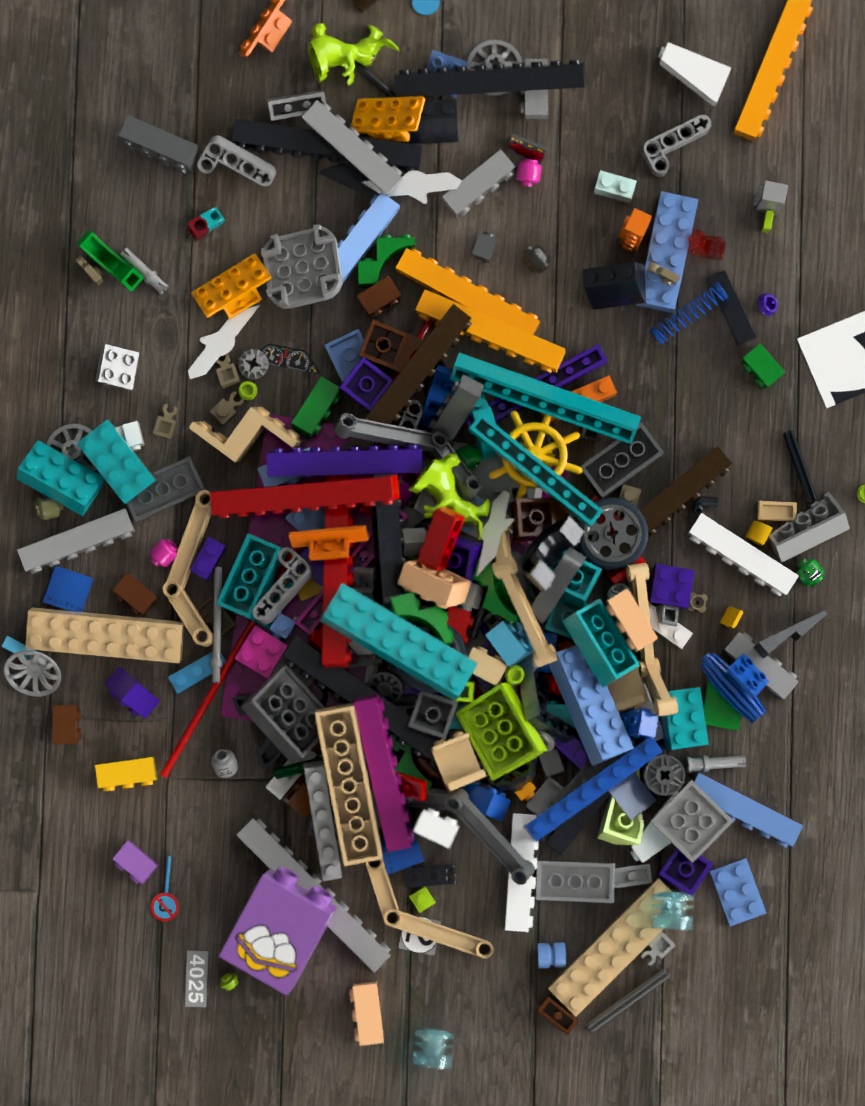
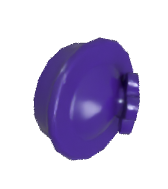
M763 293L758 297L757 307L760 312L765 316L773 315L778 308L777 299L772 294Z

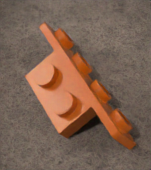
M271 0L269 7L261 13V19L258 24L252 27L249 38L241 44L239 55L248 57L257 43L269 52L274 51L292 23L291 19L279 11L285 0Z
M365 525L289 532L292 548L309 546L310 561L348 558L349 544L351 542L368 541L369 538Z

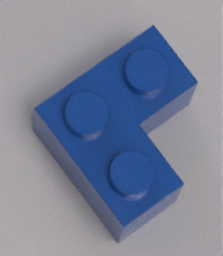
M477 781L460 787L468 793L469 800L482 814L503 822L511 800L505 798V793L489 786L484 789L481 787L482 783Z

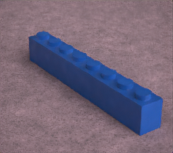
M654 738L645 739L523 827L532 840L537 842L663 751Z

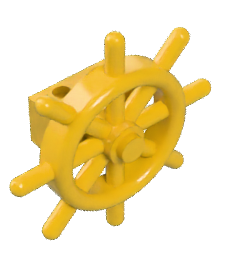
M515 410L511 411L510 416L516 426L509 434L513 439L516 440L521 436L523 443L520 444L549 468L555 466L554 472L561 476L564 470L576 474L582 473L581 467L567 462L566 444L580 437L579 432H573L562 438L554 428L549 426L552 416L545 414L542 423L531 422L523 424L518 412ZM528 432H538L535 444L532 443ZM545 435L553 439L554 442L542 447ZM553 450H559V459L555 458V454L552 453ZM503 458V466L489 474L491 479H495L507 473L515 483L520 485L516 498H524L527 488H539L527 477L518 474L515 468Z

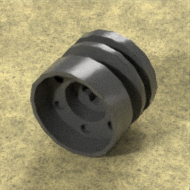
M656 756L643 767V783L653 794L661 796L674 794L684 783V767L673 756ZM661 771H663V772L668 771V774H667L668 779H662V780H661V779H660V777H661V773H660V772H661Z

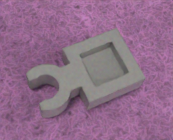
M661 931L648 944L652 949L644 951L640 957L644 958L646 955H650L651 961L648 962V965L651 966L654 964L657 955L662 959L676 945Z

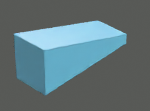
M9 636L6 637L2 645L3 648L13 653L31 650L25 649L26 645ZM28 654V655H23V656H24V658H25L26 660H28V657H29L30 655Z

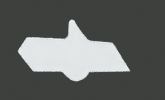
M413 170L407 172L402 177L403 180L388 197L409 195L426 204L429 192L458 189L462 180L449 172L426 175L423 172ZM371 181L362 182L376 192H382Z
M260 305L248 308L232 319H228L218 332L200 338V342L205 344L206 348L188 370L190 379L206 375L219 357L232 350L235 344V337Z
M505 490L493 501L489 521L483 527L481 537L484 543L477 575L497 555L501 535L514 521L513 518L505 519L510 496Z

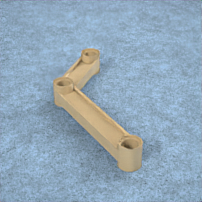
M202 490L196 495V502L178 548L177 556L174 559L168 579L163 585V593L169 599L194 642L203 647H209L213 644V633L184 589L191 572L190 568L196 559L212 515L211 500L207 504H203L204 498L210 496V492L207 490ZM177 586L176 593L171 595V588ZM203 633H206V640L201 642L200 636Z
M506 513L505 519H510L509 515ZM511 523L501 535L496 562L492 564L495 576L498 579L502 578L535 650L532 652L534 662L538 667L557 661L558 657L553 645L547 644L516 576L518 568L511 555L509 530L513 529Z
M647 563L627 565L626 576L628 582H632L633 598L651 626L646 580L649 579ZM652 642L640 650L641 660L638 661L640 664L638 669L641 678L645 677L653 695L656 715L659 717L677 714V700L674 696H669L661 678L660 663L658 658L654 657Z
M380 859L379 866L375 868L371 867L369 862H366L386 925L481 958H488L492 955L493 946L487 940L399 911L383 859ZM390 912L398 915V920L395 923H390L387 920V915ZM480 945H489V953L481 954L479 952Z

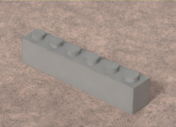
M317 100L302 116V119L388 196L403 180L400 176L402 172L394 165L391 168L386 163L388 159L380 152L377 155L372 150L374 147L366 139L363 142L358 138L360 134L353 127L349 129L344 125L346 121L340 115L334 116L330 112L331 107L324 101L320 103Z
M122 509L17 551L24 570L27 573L35 574L42 571V567L47 565L49 567L59 565L60 560L65 558L67 560L75 559L78 557V553L85 551V554L95 551L99 545L103 544V547L114 543L113 540L121 537V540L127 539L132 536L131 533L135 532L128 511Z
M322 760L304 763V776L321 877L323 881L342 878L324 765Z

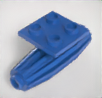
M707 653L700 660L702 662L700 667L713 687L734 710L749 722H755L766 712L757 694L770 681L745 653L741 654L731 666L715 653L712 655Z

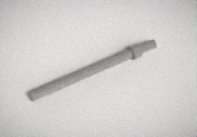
M214 567L213 659H211L213 683H220V667H222L221 606L216 604L222 592V567Z

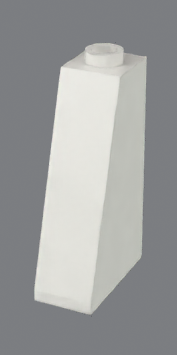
M669 42L666 48L662 46L658 56L661 58L660 65L715 107L731 67Z
M678 791L669 796L654 817L678 794ZM650 821L643 829L640 844L630 846L632 849L630 854L636 862L640 860L643 863L671 842Z

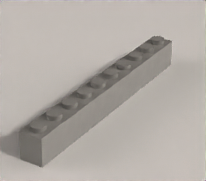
M253 818L237 834L270 869L276 871L278 866L285 867L298 875L299 878L296 883L310 891L312 886L324 889L320 885L322 880L314 873L310 875L306 871L307 865L302 860L297 862L292 857L294 855L293 851L287 846L283 848L278 843L280 841L278 836L273 832L269 834L265 830L267 826L260 819L256 821ZM327 887L324 890L333 896L330 903L338 907L328 927L375 973L391 956L389 953L391 949L384 942L380 944L375 939L377 935L370 928L366 930L361 925L363 921L356 914L352 916L348 912L350 908L342 900L338 902L334 898L336 894Z

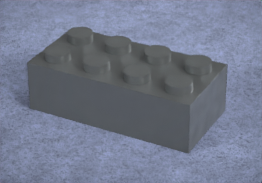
M127 115L118 135L125 149L134 152V150L139 151L141 156L147 159L153 157L163 166L168 167L171 165L176 167L175 170L182 174H186V172L192 174L200 156L198 145Z
M641 422L632 444L617 439L581 465V474L597 496L603 499L660 458L664 452Z

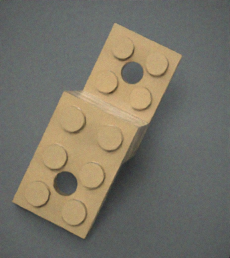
M258 406L250 407L229 438L220 432H213L211 430L213 427L205 421L192 422L189 426V429L234 462H241L265 428L293 448L299 447L303 442L299 439L300 434L293 429L287 430L284 428L285 423L278 418H271L268 416L270 414L269 411Z

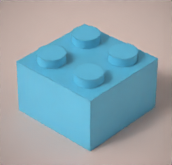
M502 621L486 634V637L507 666L519 664L535 651L529 637L524 633V627L520 622L509 623Z

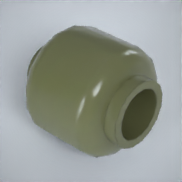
M46 495L38 496L36 502L33 503L36 517H40L42 520L57 518L60 515V510H63L62 504Z

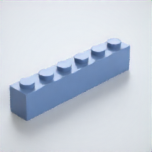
M700 773L696 774L693 782L734 822L738 819L743 822L742 826L752 830L754 827L760 831L759 835L767 839L773 837L777 839V844L785 848L788 845L794 846L803 825Z

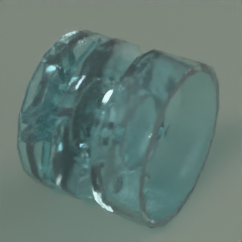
M683 892L652 894V899L661 900V904H652V907L661 909V913L652 915L651 928L693 930V917L685 915L684 910L693 909V906L685 905V901H694V896Z
M440 1029L415 1030L414 1036L422 1038V1040H413V1044L420 1046L421 1050L412 1051L411 1065L439 1069L452 1068L453 1055L444 1052V1049L453 1048V1044L445 1042V1040H454V1034Z

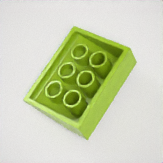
M510 683L499 684L455 713L465 732L469 733V739L492 780L524 765L547 751L534 725L525 721L523 705Z

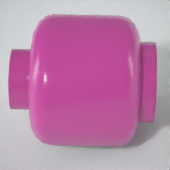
M523 158V161L518 162L516 179L521 181V185L532 187L533 183L540 181L542 166L538 164L537 160Z
M160 539L150 549L151 562L157 567L160 565L168 567L176 558L178 547L170 539Z

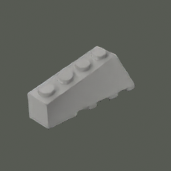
M827 492L824 495V499L820 502L815 501L810 505L811 508L805 513L800 512L797 514L794 521L786 522L769 535L773 551L781 563L850 529L845 512L830 492Z

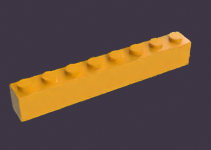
M787 0L733 134L752 142L755 141L756 137H761L764 127L761 126L763 120H768L771 112L768 107L770 103L774 104L778 95L775 92L777 85L781 86L785 76L782 73L784 68L788 69L792 61V58H789L791 51L795 52L799 41H796L798 34H803L806 24H803L805 17H810L813 9L810 6L812 0Z
M406 248L396 266V272L438 295H442L449 300L534 335L540 324L535 314L531 312L526 314L521 311L522 308L520 306L504 302L505 299L498 294L493 296L488 293V289L484 286H475L469 278L463 275L461 277L455 275V271L446 266L442 268L436 260L430 257L428 259L422 257V253L414 248L411 250Z
M426 289L424 290L415 309L420 319L427 322L430 319L436 322L437 325L452 304H454L471 317V326L466 332L461 331L460 336L465 334L470 336V339L476 343L481 344V342L489 344L488 347L492 350H503L511 358L524 359L523 362L530 366H534V364L541 366V370L550 374L551 372L557 373L566 353L565 348Z

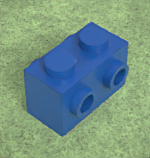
M640 708L639 711L630 709L629 712L621 713L620 717L630 739L655 738L658 716L651 713V710Z

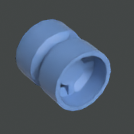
M565 942L553 943L552 946L549 943H537L539 969L550 968L551 965L555 968H566Z

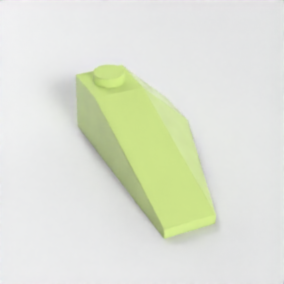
M640 769L635 771V774L640 779ZM610 794L597 839L616 845H639L644 829L642 812L633 819H630Z

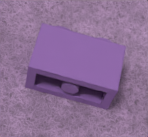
M127 841L113 858L116 861L114 865L121 871H128L130 873L129 878L137 884L139 882L145 883L159 866L131 841Z

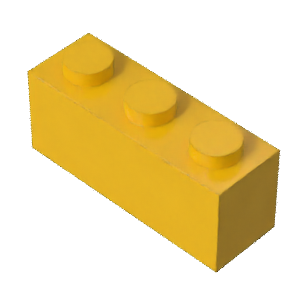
M155 757L95 765L98 788H103V792L115 790V786L122 785L123 789L133 788L134 783H141L142 786L153 785V781L157 780Z

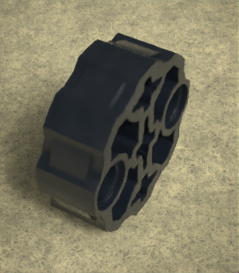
M536 757L518 767V771L514 769L495 780L490 778L488 772L485 773L486 777L484 778L498 791H520L524 785L533 781L536 775L535 769L538 759Z

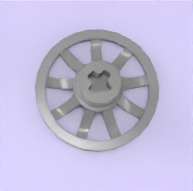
M488 40L472 50L467 60V69H471L475 65H485L486 68H493V64H504V67H510L512 63H522V59L518 51L509 43L501 40ZM492 45V54L488 56L481 48ZM497 45H502L507 50L502 55L497 54ZM512 51L517 61L505 62L504 59ZM478 52L485 62H472ZM495 92V93H484V94L496 96V95H502V94H505V93H508V92Z
M68 424L53 432L46 445L51 447V444L62 449L60 453L76 462L79 461L94 472L97 470L94 465L91 468L83 459V456L86 455L77 445L82 437L83 430L90 433L92 432L90 428L80 424ZM67 429H78L74 440H71ZM61 432H63L66 439L64 444L54 440Z
M31 650L19 651L12 654L4 665V674L7 681L14 689L23 694L46 696L53 693L60 685L61 672L59 667L50 657L43 653ZM29 654L30 656L28 657V660H26L23 655ZM18 657L23 664H14L12 661ZM53 666L56 675L50 674L46 670ZM9 667L21 671L15 674H10ZM26 675L20 685L16 684L13 680ZM45 677L51 680H56L55 684L53 686L48 684ZM31 678H33V691L24 689ZM38 679H40L47 690L39 691Z

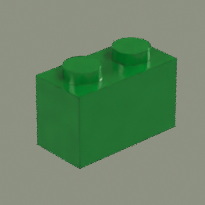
M761 343L741 360L743 369L747 373L751 372L755 377L754 381L760 388L764 387L767 389L785 373Z

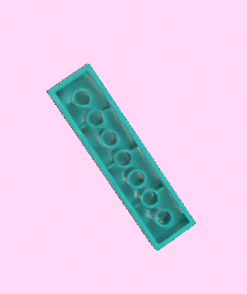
M343 583L320 620L322 623L454 701L460 696L478 664Z

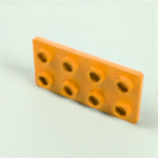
M423 96L358 99L350 128L353 127L358 133H367L373 139L409 142L410 134L408 132L417 131L425 98Z
M254 253L192 291L191 294L207 318L224 309L229 319H232L262 300L256 288L272 277Z

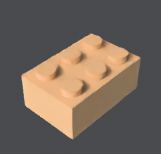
M414 560L404 562L398 584L403 586L404 590L420 594V598L436 602L438 607L447 608L465 603L472 581L447 569L435 571Z
M628 588L607 600L605 608L610 616H614L617 620L616 626L620 633H625L628 638L625 641L631 651L634 649L635 652H638L658 639Z
M377 981L353 984V989H350L349 992L351 1002H355V1008L352 1009L353 1022L357 1021L358 1026L354 1030L355 1040L360 1042V1046L383 1043L384 1036Z

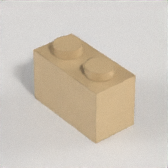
M480 646L477 649L473 647L468 658L478 664L472 674L497 686L507 668L504 660L497 655L494 658L487 655L489 651Z

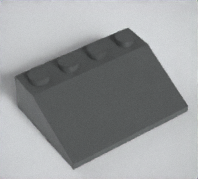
M286 664L240 706L292 764L303 759L320 741L315 710L325 707Z

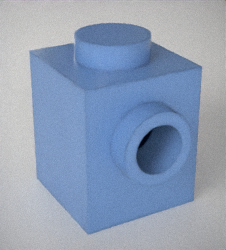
M279 613L270 627V631L273 632L271 636L280 641L282 639L287 641L296 627L295 622Z

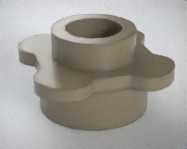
M692 592L688 610H697L700 613L705 612V604L708 600L707 595H699Z

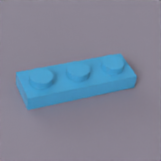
M213 652L168 677L177 694L212 675L211 659H213ZM221 653L222 667H223V665H224V663H225L226 661H225V659H224V657H223V655H222V653Z

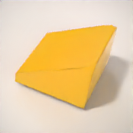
M728 607L720 623L730 629H734L743 611Z

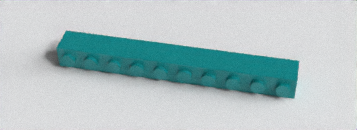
M459 353L449 379L455 382L465 375L483 384L482 392L629 444L633 442L641 416Z

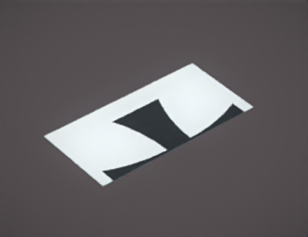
M865 311L797 339L826 408L865 393Z

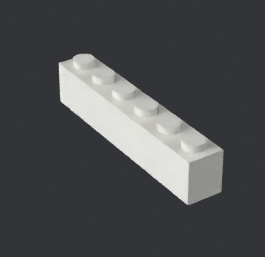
M702 513L688 532V535L691 536L689 538L691 541L698 545L702 543L707 546L706 550L713 555H716V553L721 555L725 563L738 566V571L746 576L752 575L755 577L754 581L761 586L766 584L772 588L770 591L779 597L788 594L799 576Z
M513 813L511 845L525 860L533 863L536 870L537 858H534V850H538V841L534 842L523 826L536 818L537 815ZM508 873L505 930L528 932L529 928H532L533 916H530V908H534V897H531V889H535L536 877L531 876L525 884L519 885L512 880L511 873Z

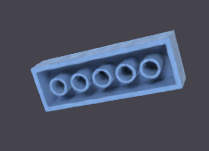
M661 191L645 261L646 303L636 304V306L668 313L674 312L699 199ZM651 261L679 275L680 278L676 286L665 285L661 282L659 276L647 271Z
M577 645L556 652L557 661L551 662L548 665L591 765L594 766L632 750L634 747L608 687H601Z

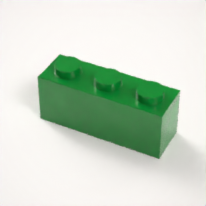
M321 377L292 421L291 429L311 440L313 435L317 436L322 428L320 426L323 420L327 421L332 412L330 408L333 404L337 405L341 398L339 387Z

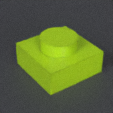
M426 886L409 896L419 913L436 903Z

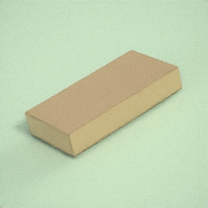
M758 501L757 520L792 522L796 519L797 502Z

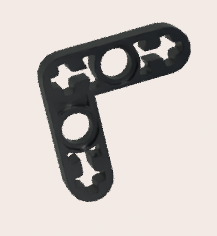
M539 676L535 679L537 698L541 703H538L540 715L528 720V722L557 740L568 743L575 738V729L546 710L550 684L546 678ZM547 720L552 723L553 727L548 724Z

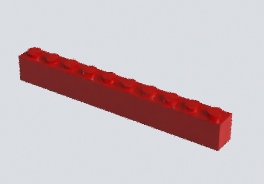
M397 475L210 492L212 516L219 515V518H229L231 514L236 513L237 517L249 516L248 512H255V515L267 514L266 511L273 510V514L285 513L284 509H291V512H300L302 508L309 507V511L321 510L320 506H327V509H336L342 504H345V508L357 507V503H363L364 506H372L377 501H382V505L393 504V500L400 498Z
M326 475V481L352 479L350 475ZM345 504L339 505V508L327 509V506H325V529L354 526V518L351 517V510H354V507L345 508ZM354 542L349 544L348 558L324 560L323 615L341 584L343 583L348 587L353 585V574H350V566L354 564L353 555H351V548L354 547ZM324 623L322 639L323 666L325 668L349 667V662L352 661V651L349 650V643L352 640Z

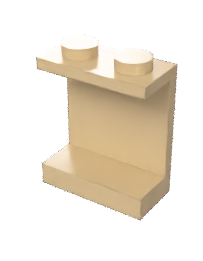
M638 667L607 685L619 713L650 702Z
M461 731L452 735L453 739L449 741L441 739L434 742V747L431 748L448 792L486 777L484 769L481 770L468 739L470 737L469 733L463 734Z

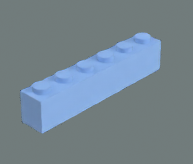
M382 192L379 196L375 195L372 198L370 208L367 211L363 210L358 217L360 221L356 226L353 224L348 230V237L338 243L343 277L342 285L357 267L358 261L363 259L400 210V205Z

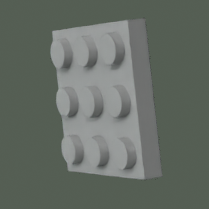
M692 780L651 820V823L691 863L734 822Z

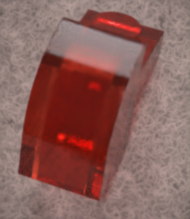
M694 229L693 234L689 238L690 246L688 252L702 258L723 260L726 242L721 237L709 236L702 230Z

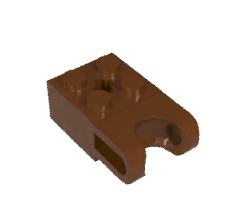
M372 320L358 357H364L370 362L400 373L410 360V355L418 350L424 340ZM383 340L386 341L388 349L384 348V350H380L378 342L382 343Z
M516 498L510 504L511 517L514 519L512 522L513 542L533 541L551 524L564 518V513L569 511L553 498Z

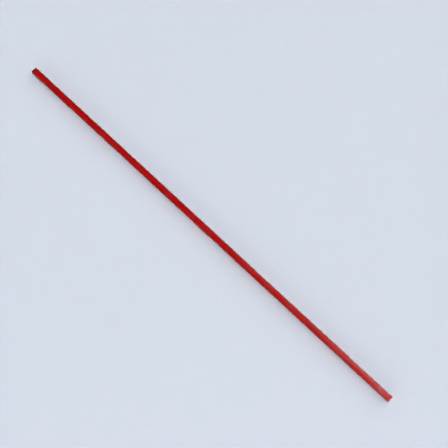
M430 319L428 322L425 321L416 337L423 340L434 321ZM395 372L391 379L395 380L399 373ZM301 547L292 548L297 554ZM292 554L286 557V562L292 559ZM283 564L274 584L288 570ZM253 620L248 622L220 670V683H213L163 767L160 773L161 776L167 778L236 660V655L257 622Z

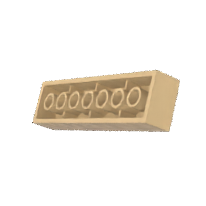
M32 607L28 611L25 649L180 663L182 660L185 625L182 621Z
M350 703L315 710L344 866L383 859L354 704Z
M657 878L547 988L576 1017L687 906Z

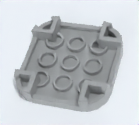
M313 225L312 229L278 236L274 234L270 236L271 239L265 244L264 249L261 248L264 267L272 277L266 282V293L277 307L290 309L333 298L340 291L343 277L336 237L329 229L321 225Z

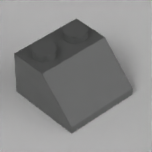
M420 691L408 727L446 739L458 702Z

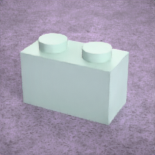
M600 170L594 194L630 204L637 181Z

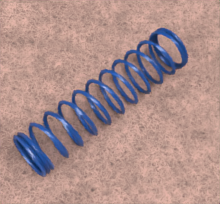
M717 281L714 285L718 293L712 287L708 288L712 298L705 291H702L706 303L698 295H696L699 306L693 300H690L694 312L684 304L683 307L688 317L680 309H677L682 322L675 314L671 313L675 325L668 318H665L669 330L661 322L658 323L663 335L655 327L652 326L650 328L660 345L664 344L661 337L668 341L662 327L674 337L668 322L680 332L674 317L684 328L687 327L680 312L692 324L693 321L687 309L699 319L693 304L705 315L699 299L709 310H712L705 294L716 306H718V303L712 291L722 301L728 298Z

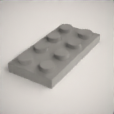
M537 861L536 900L614 903L615 864Z

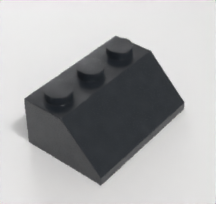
M456 99L425 101L417 131H409V142L402 143L431 144L458 142Z
M630 262L583 269L584 290L593 310L646 303L645 265Z

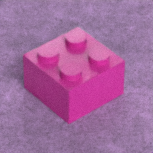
M254 626L235 659L268 679L289 646Z

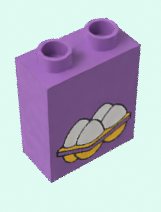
M278 866L276 871L269 869L262 875L219 957L281 993L288 995L299 980L338 907L330 903L333 896L329 892L318 886H312L310 891L296 883L299 878L297 874L285 867Z

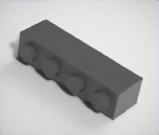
M465 375L459 381L456 380L451 388L453 392H448L443 403L445 405H440L436 412L437 417L431 419L428 426L430 432L441 431L445 433L450 444L480 398L484 385Z

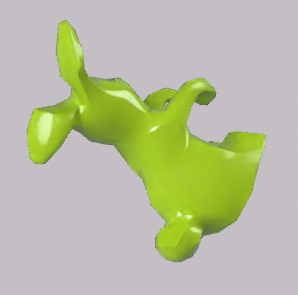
M317 23L311 29L313 38L308 43V54L318 83L327 78L328 68L341 65L346 70L341 75L344 77L348 76L347 85L350 86L354 81L355 61L364 66H369L372 64L380 48L386 46L396 51H399V48L387 38L380 39L383 33L371 25H367L371 31L369 37L361 39L357 44H347L325 35L326 27L324 24Z
M449 453L441 460H432L408 489V491L417 494L426 489L436 499L435 507L424 505V510L427 512L424 513L423 517L432 518V514L437 508L448 507L465 516L463 523H473L476 526L478 541H480L483 532V522L477 517L489 515V499L487 498L480 507H476L472 503L462 500L457 495L455 477L452 473V467L458 466L460 463V459L456 454Z

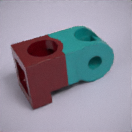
M217 207L189 221L187 229L197 242L204 235L223 224L225 219Z

